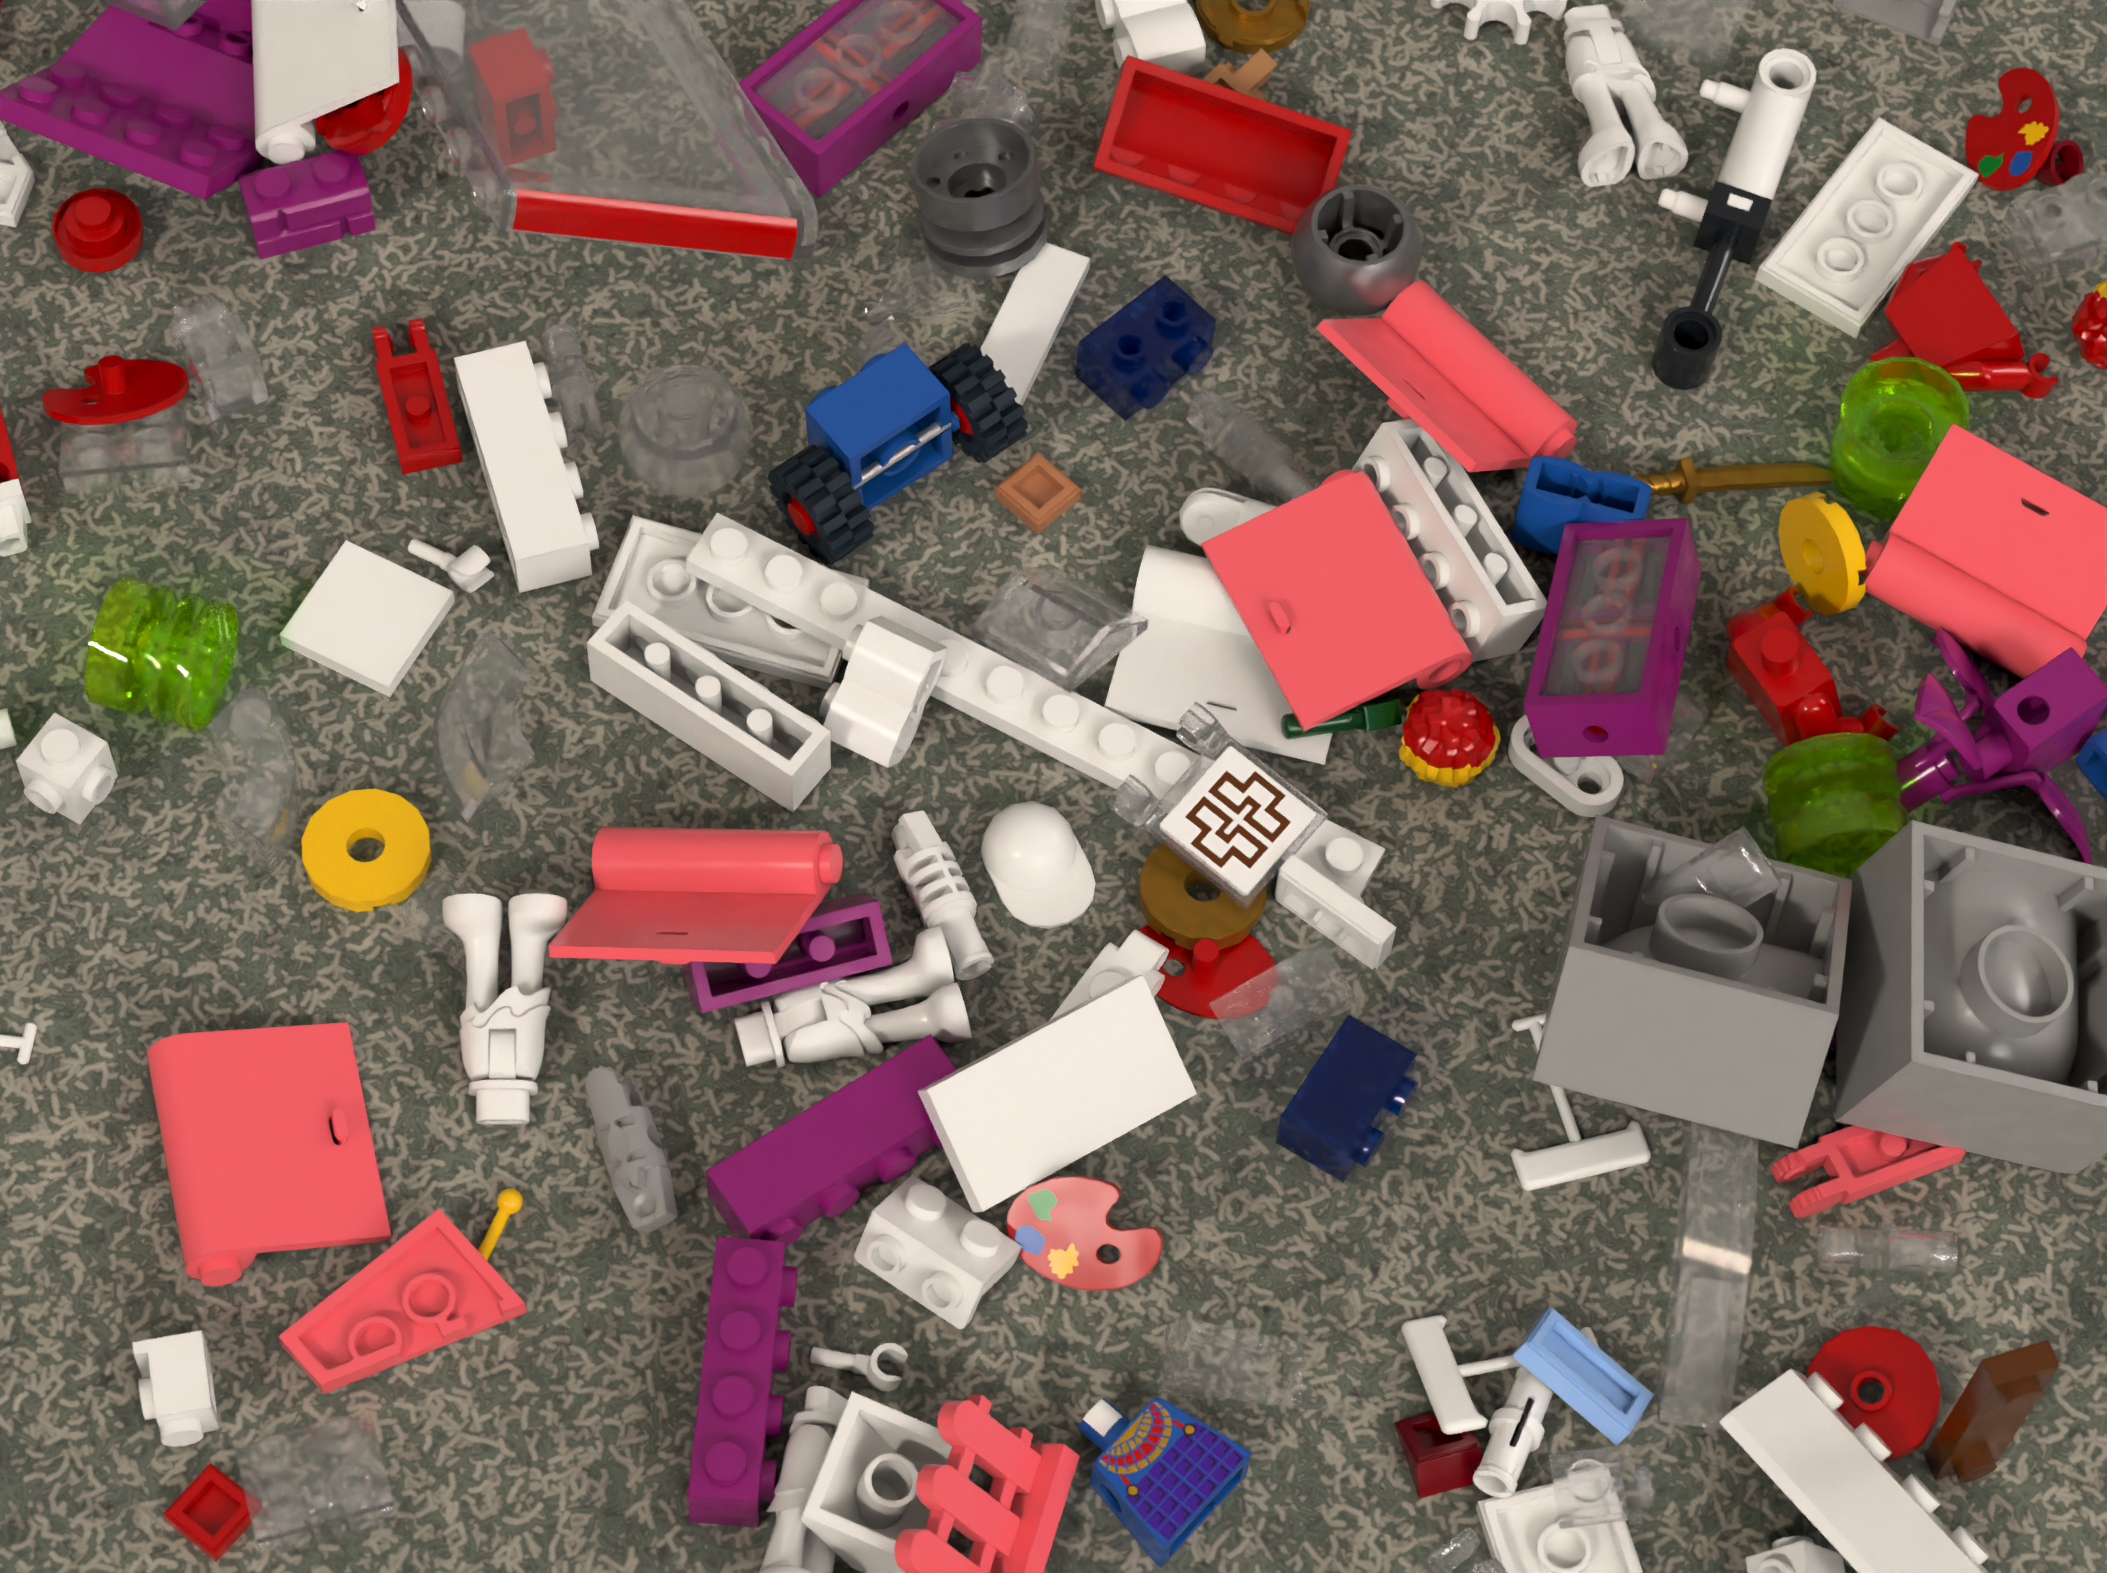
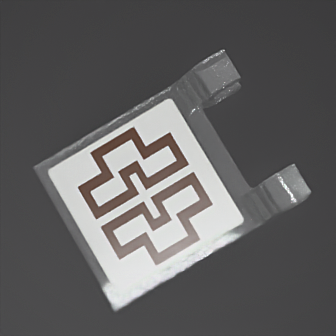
M1195 702L1179 719V724L1182 727L1177 731L1176 736L1188 747L1202 754L1160 800L1155 797L1144 783L1130 774L1114 792L1113 796L1116 800L1112 803L1111 808L1127 822L1150 832L1247 910L1277 876L1279 868L1292 854L1295 855L1327 819L1328 813L1232 738L1209 710Z

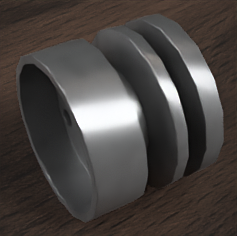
M993 118L965 119L945 125L924 138L913 153L910 171L916 201L921 210L919 218L924 230V244L931 261L947 273L971 279L994 278L1014 272L1035 259L1046 244L1048 221L1044 211V197L1039 189L1041 179L1036 149L1029 135L1013 123Z

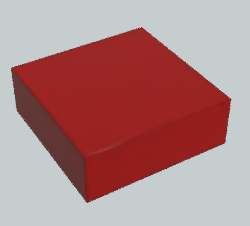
M209 1463L162 1515L168 1524L217 1562L264 1509L258 1500L212 1463Z

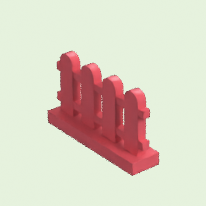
M969 1395L968 1400H950L945 1402L938 1413L937 1425L941 1437L952 1448L946 1464L925 1465L918 1474L916 1481L917 1496L920 1502L930 1509L931 1512L925 1529H906L899 1534L894 1549L897 1565L905 1573H1043L1080 1456L1065 1444L1031 1443L1033 1434L1024 1427H1010V1430L1006 1429L989 1415L992 1402L983 1395ZM973 1463L994 1478L989 1494L968 1479ZM952 1527L973 1542L968 1558L947 1544Z

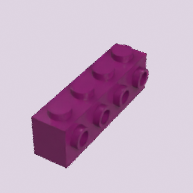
M932 1035L926 1036L706 1170L709 1200L736 1238L785 1242V1248L790 1246L801 1236L804 1230L803 1227L824 1214L830 1218L845 1212L858 1200L860 1192L879 1180L889 1183L900 1178L912 1168L918 1156L937 1145L940 1149H943L917 1091L957 1069Z
M717 1236L687 1495L689 1517L692 1523L759 1528L762 1502H772L775 1497L773 1491L776 1488L778 1461L766 1460L769 1436L781 1437L784 1395L773 1394L776 1371H788L791 1330H780L782 1307L794 1308L798 1275V1267L786 1266L785 1242L720 1236Z

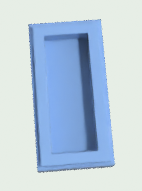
M1550 1306L1537 1318L1512 1355L1513 1358L1616 1446L1630 1434L1654 1396L1652 1392Z

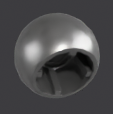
M1351 184L1338 186L1326 191L1309 204L1301 214L1292 236V265L1302 287L1317 304L1343 315L1362 316L1387 309L1397 295L1414 282L1421 264V235L1412 214L1396 196L1370 185Z

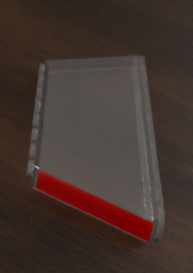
M395 0L397 45L405 52L412 67V84L421 100L424 116L429 123H435L446 142L447 152L451 161L455 165H460L471 183L476 203L481 208H486L498 230L793 261L812 256L819 228L814 200L684 0Z

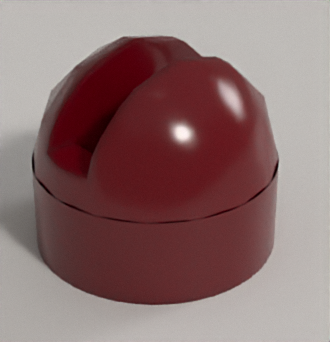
M2055 140L2045 163L2036 173L2037 180L2041 184L2050 187H2070L2077 183L2082 175L2084 166L2080 147L2072 140Z

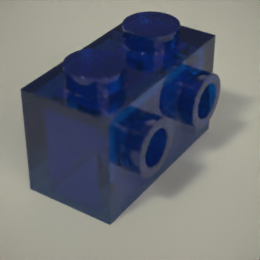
M1164 275L1078 342L1075 376L1124 421H1127L1143 407L1148 410L1160 403L1168 393L1170 386L1185 374L1195 375L1207 365L1214 353L1213 341L1216 319L1170 278Z
M1348 1015L1282 1113L1275 1143L1344 1183L1356 1163L1366 1168L1376 1155L1385 1137V1133L1380 1131L1379 1128L1388 1114L1391 1112L1398 1117L1401 1116L1413 1098L1419 1082L1411 1078L1417 1053L1353 1016Z

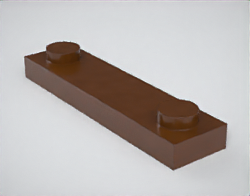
M2049 1340L1982 1359L1924 1455L1935 1480L1956 1474L1959 1482H1970L1990 1474L1997 1468L1996 1462L2036 1401L2044 1396L2045 1387L2060 1366Z

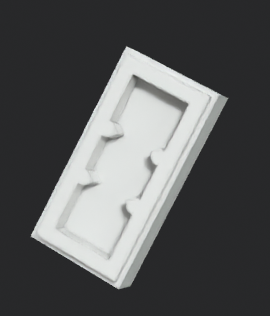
M1292 854L1279 868L1274 894L1275 900L1372 970L1374 967L1378 969L1391 954L1397 927L1367 907L1361 896L1353 888L1342 882H1332L1296 855Z

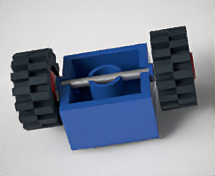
M903 343L888 354L880 353L872 357L864 364L859 373L841 385L829 386L820 391L813 398L810 405L805 407L808 447L769 471L770 474H768V481L771 483L769 488L771 494L778 499L775 503L779 511L785 513L787 516L785 521L790 529L794 528L797 531V538L803 545L807 543L810 553L815 558L819 557L823 564L833 565L872 539L874 536L872 532L874 531V524L868 519L871 517L869 510L952 458V440L956 445L961 443L962 451L968 457L972 455L974 461L986 463L1025 437L1028 424L1022 417L1025 414L1022 405L1015 401L1014 398L1017 397V394L1013 387L1008 388L1004 382L1006 376L1001 369L996 371L993 360L987 354L983 356L981 349L975 345L971 347L970 343L961 345L927 368L908 345Z

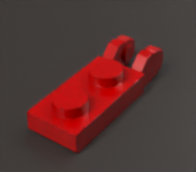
M422 318L408 320L409 328L407 332L409 342L415 353L397 357L392 356L393 346L390 334L386 332L385 325L371 328L378 361H375L377 377L402 475L462 462L460 444L435 349L430 350Z

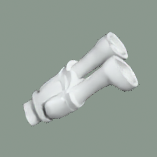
M1599 4L1571 8L1564 15L1568 28L1564 32V42L1567 48L1565 64L1572 92L1586 109L1592 136L1578 156V171L1582 181L1589 187L1617 184L1630 171L1634 159L1639 176L1644 180L1677 175L1688 161V151L1685 142L1678 132L1663 120L1653 102L1656 100L1655 86L1649 73L1642 67L1633 45L1624 34L1622 23L1619 20L1612 19L1606 5ZM1625 109L1632 126L1634 143L1619 116L1624 115Z
M469 893L448 896L442 902L444 924L461 938L466 956V1006L460 1016L461 1029L459 1032L463 1065L468 1077L472 1081L468 1086V1094L476 1096V1123L483 1125L527 1124L530 1119V1096L538 1094V1085L533 1081L536 1080L542 1064L545 1026L551 1009L550 1006H547L551 987L542 988L544 956L548 940L565 925L567 900L557 895L541 893L522 894L514 896L509 900L511 987L498 997L502 902L494 896Z
M940 925L927 928L917 935L912 957L901 965L872 974L840 977L786 991L774 1000L773 1011L768 1000L760 1002L762 1011L734 1018L746 1067L775 1060L777 1068L789 1065L790 1062L812 1063L840 1057H864L865 1054L882 1053L883 1043L923 1039L930 1034L933 1038L948 1044H960L972 1039L965 1004L958 983H955L948 947ZM929 996L925 1001L880 1014L871 1015L869 1006Z
M809 1387L806 1393L804 1412L795 1414L779 1482L773 1491L775 1497L766 1511L776 1512V1523L758 1573H833L836 1553L800 1520L848 1401L827 1387Z

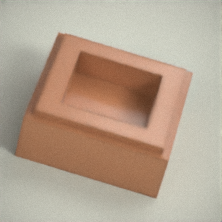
M1038 452L995 487L994 497L1035 533L1039 534L1081 499L1082 489Z

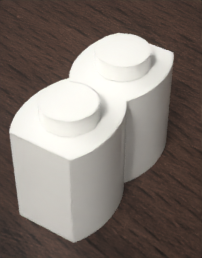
M1095 0L1096 11L1102 28L1104 30L1113 28L1117 37L1113 41V48L1119 70L1127 55L1186 75L1205 72L1206 44L1196 15L1187 0Z
M883 616L868 620L864 626L858 624L850 633L843 649L842 658L849 661L844 679L841 684L834 682L830 686L819 710V716L825 718L823 726L831 731V741L887 768L900 763L917 731L924 706L943 667L948 647Z

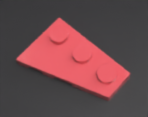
M438 1208L280 1334L278 1338L281 1346L323 1394H326L527 1313L525 1302Z

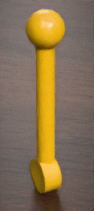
M508 1188L502 1190L497 1197L496 1202L499 1209L478 1249V1252L487 1261L510 1215L517 1213L522 1208L523 1197L516 1189Z

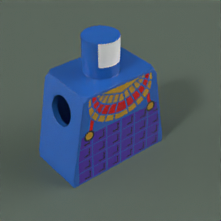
M1156 1397L1152 1399L1132 1421L1108 1400L1103 1398L1090 1409L1078 1427L1081 1433L1103 1451L1092 1464L1091 1487L1149 1557L1160 1567L1172 1557L1247 1475L1251 1453L1162 1398Z

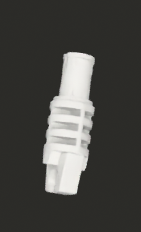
M925 811L902 814L891 834L897 850L894 860L898 872L906 884V889L913 899V904L918 914H920V919L925 929L941 926L956 978L959 980L976 978L987 972L992 967L991 964L994 963V958L982 939L974 920L977 903L972 893L969 892L970 888L965 878L962 877L963 873L958 863L955 862L956 858L946 841L942 842Z

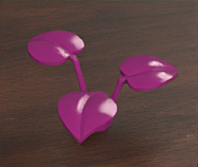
M1942 627L1935 630V636L1932 637L1930 642L1939 647L1950 670L1964 687L1965 705L1958 712L1950 695L1932 673L1925 675L1921 679L1913 719L1932 727L1938 732L1928 742L1882 770V775L1891 793L1900 806L1907 813H1910L1938 795L1946 805L1962 796L2018 785L2028 786L2042 798L2051 813L2074 841L2080 851L2081 862L2093 865L2087 831L2078 811L2045 771L2039 774L2035 771H2027L1987 779L1982 782L1953 786L1951 780L1958 777L1960 771L1948 751L1954 747L1975 771L1983 767L1981 754L1965 722L1979 708L1986 713L1988 706L1995 698L1984 675L1967 656L1959 643Z

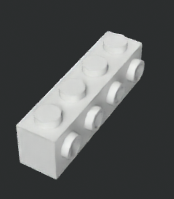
M526 341L455 357L454 363L459 395L519 593L592 575L590 551L599 549L598 535L591 513L580 514L575 499L583 498L582 484L575 462L565 464L563 462L560 449L568 447L561 415L559 411L548 414L544 399L552 398V391L544 362L533 364Z
M1412 418L1382 423L1355 463L1352 471L1368 473L1474 657L1472 662L1518 653L1543 619L1547 605L1546 598L1462 465Z
M628 599L621 603L588 640L587 651L592 682L792 813L831 768V731Z

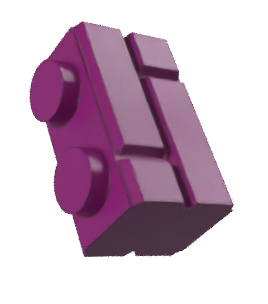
M334 151L237 176L244 213L259 260L343 239V235L346 232L354 236L376 230L370 191L358 155H347L340 151Z

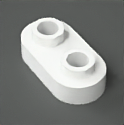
M1524 715L1516 722L1508 744V754L1512 764L1518 771L1577 815L1596 817V815H1604L1614 808L1618 802L1624 781L1622 769L1611 756L1540 758V756L1535 755L1529 749L1531 745L1536 743L1527 715ZM1591 782L1598 787L1599 792L1596 794L1585 793L1579 789L1578 784Z

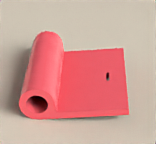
M1423 280L1412 283L1399 293L1380 318L1323 319L1316 328L1389 397L1386 403L1403 419L1412 418L1469 473L1529 467L1531 457L1551 456L1564 459L1577 443V437L1574 436L1577 421Z
M1952 422L1882 542L1879 543L1871 539L1865 547L1866 569L1858 572L1862 576L1859 585L1866 583V593L1933 630L1942 627L1960 645L2021 679H2025L2070 647L2081 658L2085 654L2087 649L2086 639L2107 606V507Z
M1350 469L1337 471L1328 476L1321 483L1320 487L1201 543L1203 552L1303 732L1412 679L1416 681L1420 689L1425 690L1444 685L1457 678L1472 664L1474 657L1366 472H1353Z
M604 826L598 830L592 847L591 860L595 890L548 945L550 958L660 961L661 964H688L690 962L776 964L825 898L832 883L839 882L843 867L841 848L838 844H833L829 833L823 830Z
M348 1022L183 1033L160 1039L147 1050V1060L184 1267L188 1276L200 1279L201 1283L206 1286H222L238 1280L242 1276V1271L250 1266L257 1253L367 1244L391 1238ZM329 1122H332L336 1144L332 1140Z

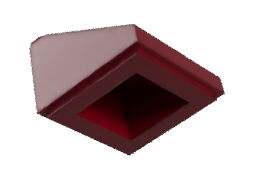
M1434 1412L1394 1422L1419 1498L1475 1484L1473 1475L1482 1460V1447L1473 1430L1447 1435L1442 1432Z

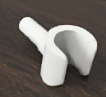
M416 538L412 539L409 543L408 551L440 566L442 570L447 571L451 580L465 592L471 593L476 591L494 577V573L486 568L490 563L488 555L476 545H473L459 557H455L449 552H444Z
M895 1343L879 1345L871 1356L813 1347L810 1363L864 1375L867 1382L874 1389L889 1392L895 1390L900 1385L902 1378L882 1373L878 1368L877 1362L889 1360L903 1365L908 1358V1354L903 1347Z

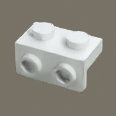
M911 1175L872 1210L855 1251L854 1258L858 1263L956 1328L963 1329L971 1321L981 1297L1015 1263L1022 1246L1001 1233L993 1224L978 1218L946 1197L938 1188Z

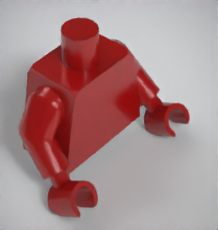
M1960 241L1954 242L1947 254L1941 253L1919 259L1905 266L1889 296V303L1883 310L1889 329L1895 339L1867 356L1870 364L1885 386L1916 369L1932 393H1941L1946 390L1951 393L2019 390L2026 397L2033 399L2048 395L2058 382V378L2055 376L2045 378L2038 374L2043 372L2050 363L2048 356L2044 353H2036L2026 364L2019 360L2025 356L2019 333L1977 274L1982 261L1977 259L1976 261L1969 262L1966 258L1965 252L1967 247Z
M1790 586L1769 603L1744 609L1730 618L1726 628L1727 635L1731 641L1728 648L1726 667L1791 757L1810 747L1826 749L1848 748L1861 745L1868 752L1876 754L1900 730L1899 726H1893L1882 718L1886 714V710L1878 704H1872L1859 719L1855 716L1842 715L1834 679L1797 628L1813 615L1812 609L1806 611L1797 603L1794 596L1799 593V590L1796 587Z

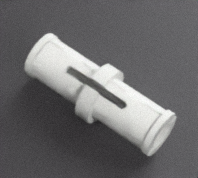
M1522 1364L1517 1370L1515 1382L1504 1407L1497 1409L1493 1413L1488 1427L1491 1438L1481 1463L1473 1475V1481L1480 1490L1498 1498H1509L1513 1495L1529 1452L1539 1448L1545 1432L1541 1423L1554 1394L1549 1387ZM1523 1415V1418H1522V1421H1521V1423H1520V1426H1519V1428H1518V1430H1517V1433H1516L1515 1437L1513 1438V1441H1512V1443H1511V1445H1510V1441H1511V1438H1512V1436H1513V1433H1514V1431H1515V1429H1516V1426H1517V1424L1519 1423L1521 1416Z

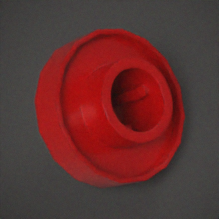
M93 188L74 194L61 204L54 214L52 233L59 255L70 266L84 272L104 273L122 267L135 257L143 242L144 229L137 206L126 195L112 189Z

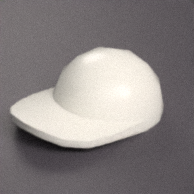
M1035 801L1010 804L993 817L983 836L981 855L985 869L1001 901L1010 913L1029 926L1046 929L1067 925L1081 917L1093 901L1096 883L1091 865L1069 822L1055 808Z

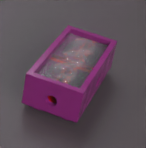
M839 0L733 87L734 131L820 198L981 62L982 17L960 0Z
M1687 518L1565 523L1523 705L1540 758L1665 755L1702 572Z

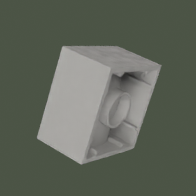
M1596 815L1560 946L1532 1080L1797 1149L1839 1017L1853 880Z
M1911 820L1847 877V879H1851L1853 882L1840 1010L1837 1020L1836 1121L1945 1147L1962 1148L1966 1152L2053 1172L2077 1174L2107 1153V868Z

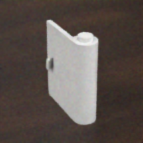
M251 0L255 143L258 152L274 163L283 165L302 160L312 154L316 148L313 119L399 83L395 0Z
M1147 545L1138 573L1132 612L1104 707L1129 720L1325 765L1333 733L1296 739H1286L1283 736L1280 726L1281 718L1283 715L1293 712L1208 559Z

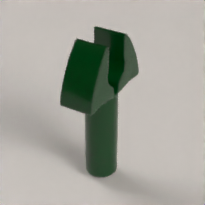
M1373 698L1303 732L1293 713L1285 714L1281 718V731L1286 739H1296L1354 729L1368 732L1402 724L1400 698Z

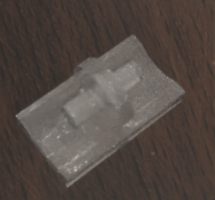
M986 55L979 72H956L950 86V99L955 110L962 111L960 116H937L931 134L945 125L965 119L993 118L1013 123L1030 135L1036 118L1032 109L1025 104L1027 94L1020 89H1016L1004 77L1003 68L1005 61L1003 57Z

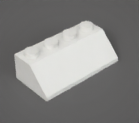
M1789 1369L1719 1421L1727 1432L1858 1573H1989L1982 1565L1990 1557L1986 1550L1961 1525L1951 1532L1933 1513L1941 1505L1938 1499L1912 1473L1903 1481L1884 1461L1892 1453L1890 1448L1864 1422L1856 1429L1848 1423L1836 1410L1844 1400L1816 1371L1807 1379L1802 1372Z

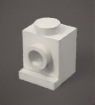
M202 1330L132 1342L133 1354L142 1375V1379H139V1393L144 1419L156 1418L160 1428L162 1444L172 1447L191 1445L203 1438V1432L219 1430L210 1353Z

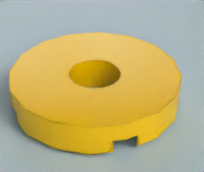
M1816 491L1789 500L1780 513L1778 534L1781 555L1787 572L1808 605L1813 610L1829 616L1857 607L1863 598L1866 583L1858 585V572L1866 569V556L1859 533L1848 513L1837 502L1827 504L1824 501L1826 494Z
M376 788L350 790L328 800L310 817L301 839L303 867L314 890L331 904L356 912L374 911L373 907L384 906L388 903L392 906L407 899L423 883L432 861L429 828L419 810L400 795ZM362 838H375L385 845L383 853L377 859L370 862L354 860L348 852L350 847Z

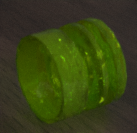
M1891 356L1868 363L1850 377L1840 397L1836 426L1833 430L1829 449V470L1834 476L1833 480L1838 491L1851 504L1878 518L1895 519L1952 422L1968 430L1969 402L1959 382L1938 365L1917 357Z
M127 575L117 580L106 595L96 617L88 645L85 663V691L88 701L98 706L131 715H137L148 704L152 719L164 724H170L175 720L176 725L183 729L200 732L212 720L232 672L238 643L239 620L236 607L228 602L212 599L206 603L205 598L191 592L181 597L176 604L173 591L167 586Z
M1851 732L1818 735L1793 743L1769 759L1762 769V783L1764 793L1768 797V815L1776 823L1773 841L1777 861L1847 878L1909 823L1907 809L1899 801L1902 785L1900 777L1896 774L1897 761L1895 752L1885 739L1867 733Z

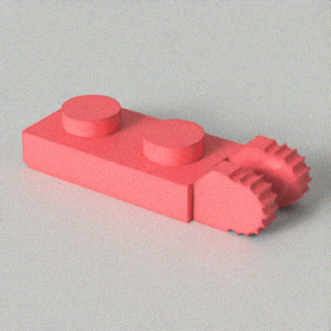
M1852 1125L1821 1136L1816 1144L1785 1155L1773 1163L1770 1170L1776 1182L1780 1184L1782 1182L1794 1181L1824 1166L1830 1181L1800 1192L1789 1202V1207L1795 1218L1799 1219L1831 1208L1840 1201L1845 1205L1959 1163L1966 1152L1962 1148L1945 1147Z

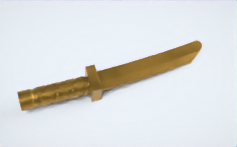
M1692 457L1679 459L1675 470L1667 471L1666 473H1663V471L1654 472L1646 475V473L1637 474L1632 477L1652 487L1650 497L1675 493L1678 494L1680 504L1682 505L1692 503L1697 493L1825 485L1832 482L1834 475L1830 470L1810 463H1769L1694 468Z

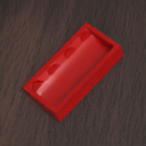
M1127 55L1120 67L1092 169L1293 236L1298 220L1308 205L1326 191L1335 188L1352 130Z

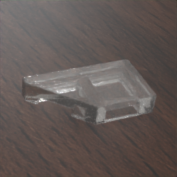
M1743 826L1642 890V899L1648 906L1659 907L1664 900L1675 895L1703 894L1727 900L1744 909L1781 886V877Z

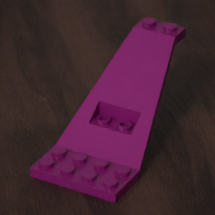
M114 0L56 63L0 90V119L199 198L207 199L237 182V176L251 173L261 168L265 159L256 149L251 0Z

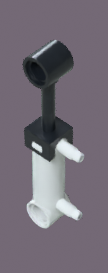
M1783 48L1766 54L1759 63L1750 91L1725 82L1718 83L1709 79L1703 81L1699 92L1701 97L1712 100L1716 105L1742 113L1709 200L1683 191L1675 192L1667 188L1661 192L1658 201L1660 207L1701 223L1693 247L1709 252L1690 306L1677 308L1668 314L1663 322L1652 356V368L1655 375L1662 383L1671 388L1680 390L1694 389L1702 385L1710 375L1722 340V329L1719 321L1712 315L1732 259L1746 264L1751 262L1816 81V70L1813 63L1806 55L1796 50Z

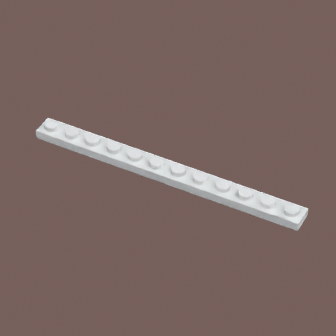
M716 513L686 558V572L842 651L850 633L858 624L864 626L868 620L883 616L948 647L943 667L930 696L1166 815L1173 810L1214 764V762L719 513ZM1316 814L1314 822L1273 869L1279 871V868L1286 860L1294 854L1332 882L1345 883L1362 896L1383 858L1385 848Z

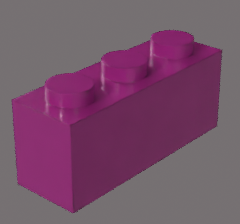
M864 892L819 904L776 964L690 962L682 964L691 1004L701 1013L891 965L893 962L879 901Z

